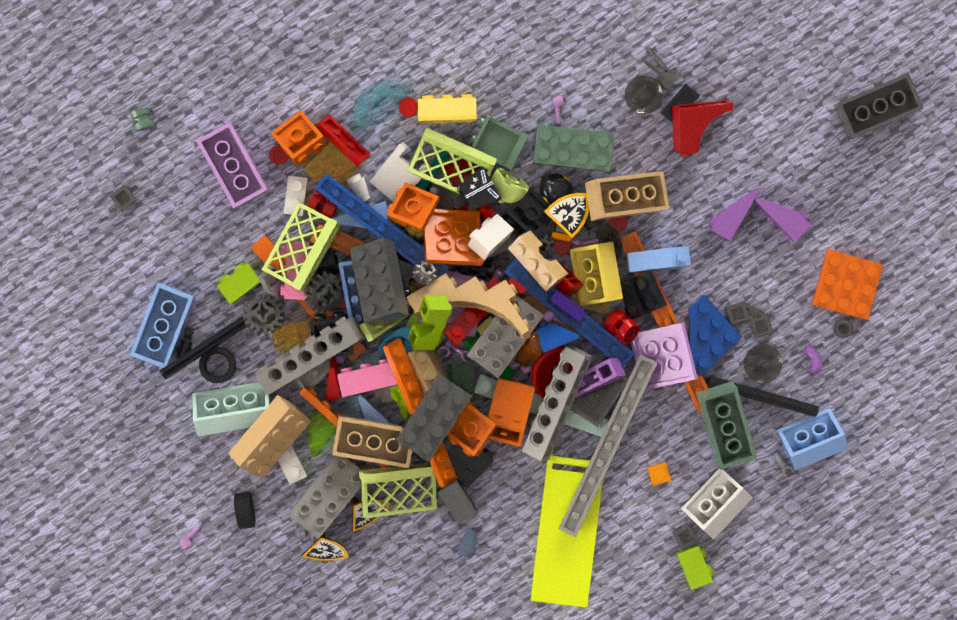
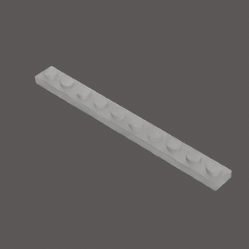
M640 354L560 524V530L575 537L577 536L658 362Z

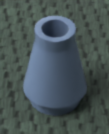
M466 529V533L457 548L459 550L458 555L469 558L473 557V554L476 553L477 531Z

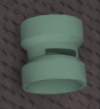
M148 107L130 112L131 118L136 122L134 125L136 132L154 126L153 121L149 119L150 112Z

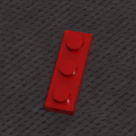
M330 114L316 126L357 167L371 154Z

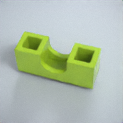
M425 295L419 308L423 322L413 323L408 335L413 350H435L437 343L440 342L442 331L446 328L448 317L452 313V306L449 304L447 296Z

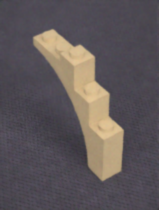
M445 273L430 282L428 286L426 285L406 297L419 319L422 318L419 308L425 295L447 296L452 308H477L493 313L514 327L524 340L531 337L529 332L531 326L526 319L522 320L519 316L521 311L516 304L518 302L516 298L518 292L514 285H509L506 280L488 290L483 280L479 282L475 276L458 287L454 278L449 279Z

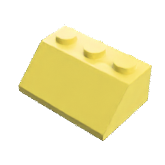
M463 94L461 98H453V95H441V99H434L432 95L422 96V99H418L419 124L477 122L476 98H472V94Z
M613 242L570 249L574 275L583 283V287L577 292L579 306L623 299Z

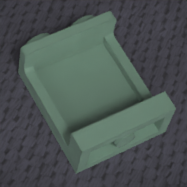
M487 115L486 119L482 117L477 127L480 131L477 136H472L469 145L478 151L496 158L497 164L511 171L529 135L521 133L491 118L489 115Z

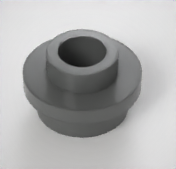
M840 319L835 322L833 331L837 337L847 338L852 334L853 326L850 321ZM841 325L846 326L845 332L840 331L839 328Z

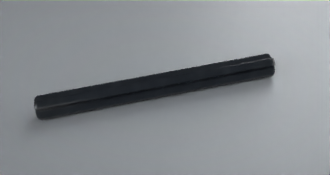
M243 316L160 370L162 377L168 379L246 328V321L243 320Z
M710 376L707 386L712 388L731 381ZM734 383L737 386L739 396L814 417L818 414L819 407L816 405Z

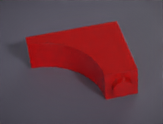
M718 100L672 106L673 151L682 157L692 156V153H699V143L704 130L717 116L733 111V102Z

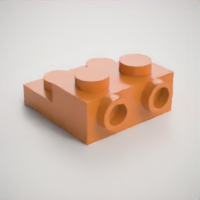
M299 111L271 132L272 137L295 165L299 163L305 164L312 153L321 152L325 147L324 144H326L324 136L302 111Z
M405 182L403 187L398 189L394 203L389 205L387 216L389 221L405 228L409 226L423 232L440 198Z
M467 403L448 432V441L455 446L460 445L464 448L462 451L470 457L479 456L498 424L470 403Z

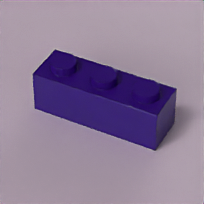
M556 289L548 298L551 305L554 307L557 305L560 308L559 311L569 314V318L573 321H579L586 312Z

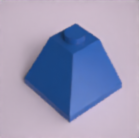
M547 321L538 324L537 329L534 330L543 353L580 338L577 333L553 323L548 324Z

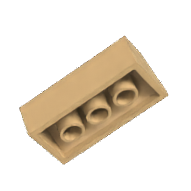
M412 350L407 353L423 394L426 393L438 374L451 381L435 350Z

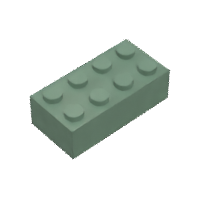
M538 124L533 164L610 172L614 133Z
M731 381L697 392V400L715 462L720 470L757 458L737 386Z

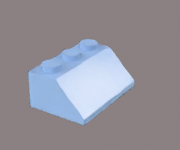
M830 408L819 412L816 417L809 416L777 430L795 471L848 449L845 434Z

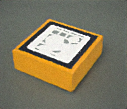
M554 222L551 238L570 241L571 237Z

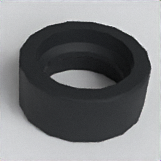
M215 347L201 356L199 370L207 381L222 383L234 375L236 360L228 349ZM221 354L227 358L229 368L224 375L214 376L208 372L206 364L211 355Z
M251 492L235 493L234 510L239 529L255 527V508Z

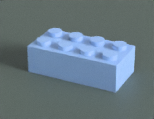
M157 283L130 355L162 368L170 364L196 296L168 285Z

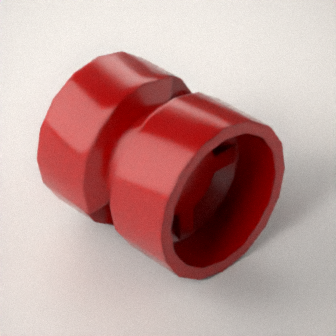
M317 190L314 191L307 204V207L330 219L333 218L338 209L336 204ZM320 203L324 204L322 209L318 207Z
M616 309L606 318L604 329L611 335H615L616 339L621 343L627 345L638 335L640 325L629 318L623 311Z

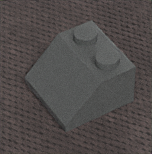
M458 479L438 490L439 495L437 498L442 506L446 504L450 510L447 513L453 522L457 521L460 524L478 514L477 507Z

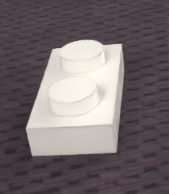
M288 176L284 214L292 215L299 202L305 205L308 178ZM301 208L298 216H303L304 209Z
M291 445L278 460L290 485L308 476Z

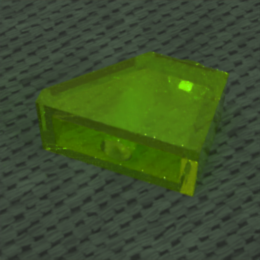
M321 412L318 415L315 413L310 418L311 422L308 427L310 455L312 457L319 452L337 428Z

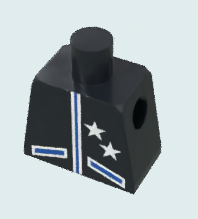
M481 167L457 187L460 195L454 197L451 201L456 209L466 205L471 212L497 203L502 198L485 168Z

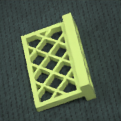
M426 128L407 172L459 194L457 187L451 186L449 178L458 175L461 183H463L464 180L461 174L471 170L473 175L475 173L474 169L478 167H484L490 176L497 159ZM424 142L432 145L433 153L424 155L422 150ZM446 151L450 154L452 160L442 163L438 153ZM436 155L439 165L430 168L426 158ZM464 159L470 168L460 171L456 161ZM423 160L427 170L420 172L413 169L415 162ZM453 163L457 173L447 176L444 166ZM441 167L444 178L435 179L431 171Z
M299 202L262 270L304 293L306 285H309L310 279L314 276L341 225L337 221ZM301 208L308 211L310 219L299 222L298 214ZM318 219L327 221L322 229H315L313 221ZM311 222L313 232L303 234L300 225ZM298 226L300 236L290 239L288 233L290 228ZM314 235L315 244L306 247L304 238ZM301 239L304 248L293 251L291 242ZM288 243L291 253L280 255V246ZM305 252V262L297 264L295 255ZM292 256L294 266L284 269L282 259ZM279 260L281 270L273 272L268 269L273 261ZM296 269L297 276L294 282L287 279L286 271Z
M430 462L410 464L409 468L393 466L359 471V478L362 483V513L364 519L437 509L436 477ZM424 477H430V484L425 489L420 482ZM407 479H411L415 483L407 491L402 487V484ZM393 481L396 486L388 493L384 486L388 482ZM375 483L378 488L370 495L367 492V484ZM419 486L424 491L416 499L411 493ZM399 488L406 492L400 501L393 497ZM383 490L388 496L380 504L375 497ZM426 494L431 496V505H423L420 502ZM410 496L415 502L411 507L406 508L402 504ZM392 498L397 504L392 510H387L384 506ZM372 501L376 502L379 505L374 512L368 513L369 504Z

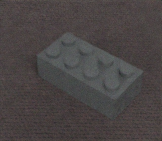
M909 73L834 105L848 140L924 109Z
M380 238L351 248V259L364 323L377 326L408 316L409 313L394 241Z
M438 374L395 438V441L429 462L472 395Z

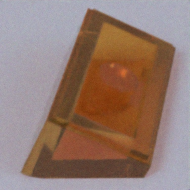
M537 332L531 334V337L526 339L518 350L515 357L516 363L528 367L541 355V345Z

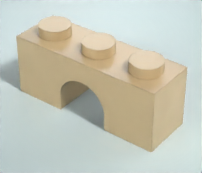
M528 231L519 236L508 249L547 292L557 286L568 273L556 259L548 261L542 257L539 248L543 244L531 231Z

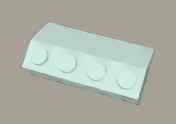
M260 382L192 393L193 423L198 437L250 428L270 405V394L266 393Z

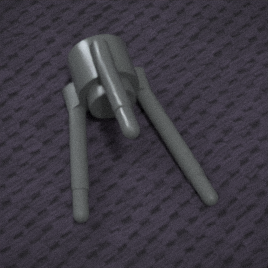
M646 46L649 53L665 71L661 72L647 60H644L643 62L659 75L657 78L659 83L639 74L636 77L657 86L661 90L663 88L669 90L677 80L673 76L674 72L663 63L649 46Z

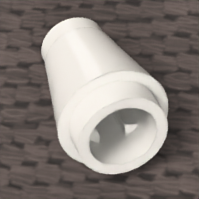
M357 173L347 179V186L354 195L362 201L371 198L364 176Z

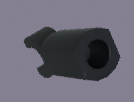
M185 328L184 337L180 341L176 358L181 357L192 349L193 342L191 341L194 328Z

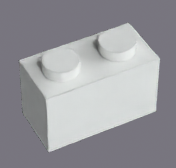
M498 214L492 219L488 217L483 222V227L480 230L476 228L469 236L471 240L468 246L484 261L510 237L514 230Z

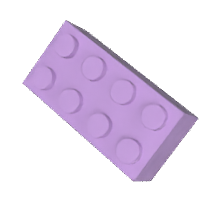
M231 122L196 140L234 209H238L270 191Z

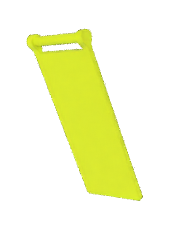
M552 454L546 466L531 601L587 607L602 483L577 536L575 537L560 530V524L584 473L552 469L553 463L588 467L590 460L559 457Z

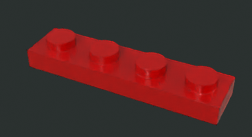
M493 277L486 287L489 290L500 282ZM466 307L442 334L458 346L488 312Z

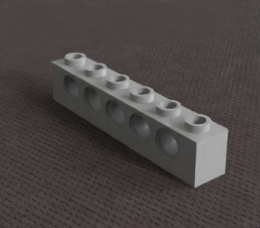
M353 316L347 319L345 317L340 318L335 322L336 326L332 328L327 326L320 331L321 335L318 337L312 335L304 341L306 344L300 347L298 344L289 350L290 354L285 356L283 353L274 359L275 363L270 365L268 362L260 367V372L256 375V378L268 395L358 342L364 336V333ZM336 332L342 335V339L337 337ZM321 341L326 343L327 348L321 345ZM306 351H309L312 357H309L306 354ZM291 360L295 361L297 366L292 365ZM276 369L280 370L282 375H279Z
M566 346L562 350L560 362L552 373V381L545 389L546 395L544 400L538 406L539 412L531 423V431L523 442L522 452L541 462L550 459L590 365L592 355L574 346ZM569 364L573 367L572 372L568 369ZM562 381L565 383L564 390L561 388ZM554 399L558 401L557 407L554 406ZM547 416H549L551 420L549 425L546 421ZM540 433L543 435L542 442L539 439Z

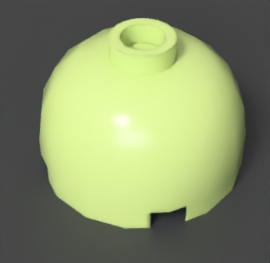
M498 168L494 172L491 181L502 198L499 203L504 204L506 202L510 204L520 201L527 193L528 185L521 178L518 181L513 177L512 172Z

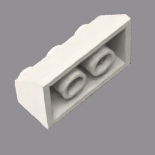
M719 468L681 509L714 540L753 497L729 474Z

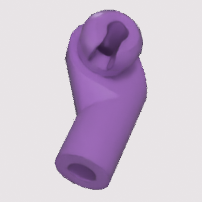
M808 345L803 353L811 359L809 371L812 374H817L823 368L822 357Z

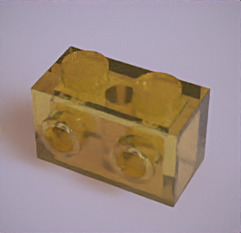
M310 321L281 326V329L275 328V334H272L275 351L280 350L281 354L290 352L289 350L298 344L300 347L306 344L304 341L311 337Z

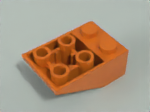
M503 378L497 379L488 418L498 424L489 439L521 447L535 391L534 386Z

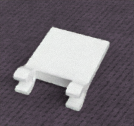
M403 142L396 147L391 156L370 180V183L393 202L396 199L398 189L402 188L405 182L416 186L422 179L407 172L410 163L401 155L408 146ZM425 163L417 171L427 170Z

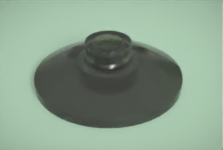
M638 76L628 83L625 89V101L632 111L638 114H649L660 106L663 99V90L656 79L650 76ZM641 92H645L647 94L646 99L640 98Z
M608 223L599 225L596 231V239H598L599 244L613 242L616 260L619 259L623 253V243L618 231Z
M757 345L747 352L744 358V369L752 380L759 383H767L774 380L780 374L782 358L775 348L769 345ZM760 360L765 361L766 364L764 367L759 366Z

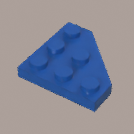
M701 295L688 308V340L696 373L699 376H703L742 338L705 295Z

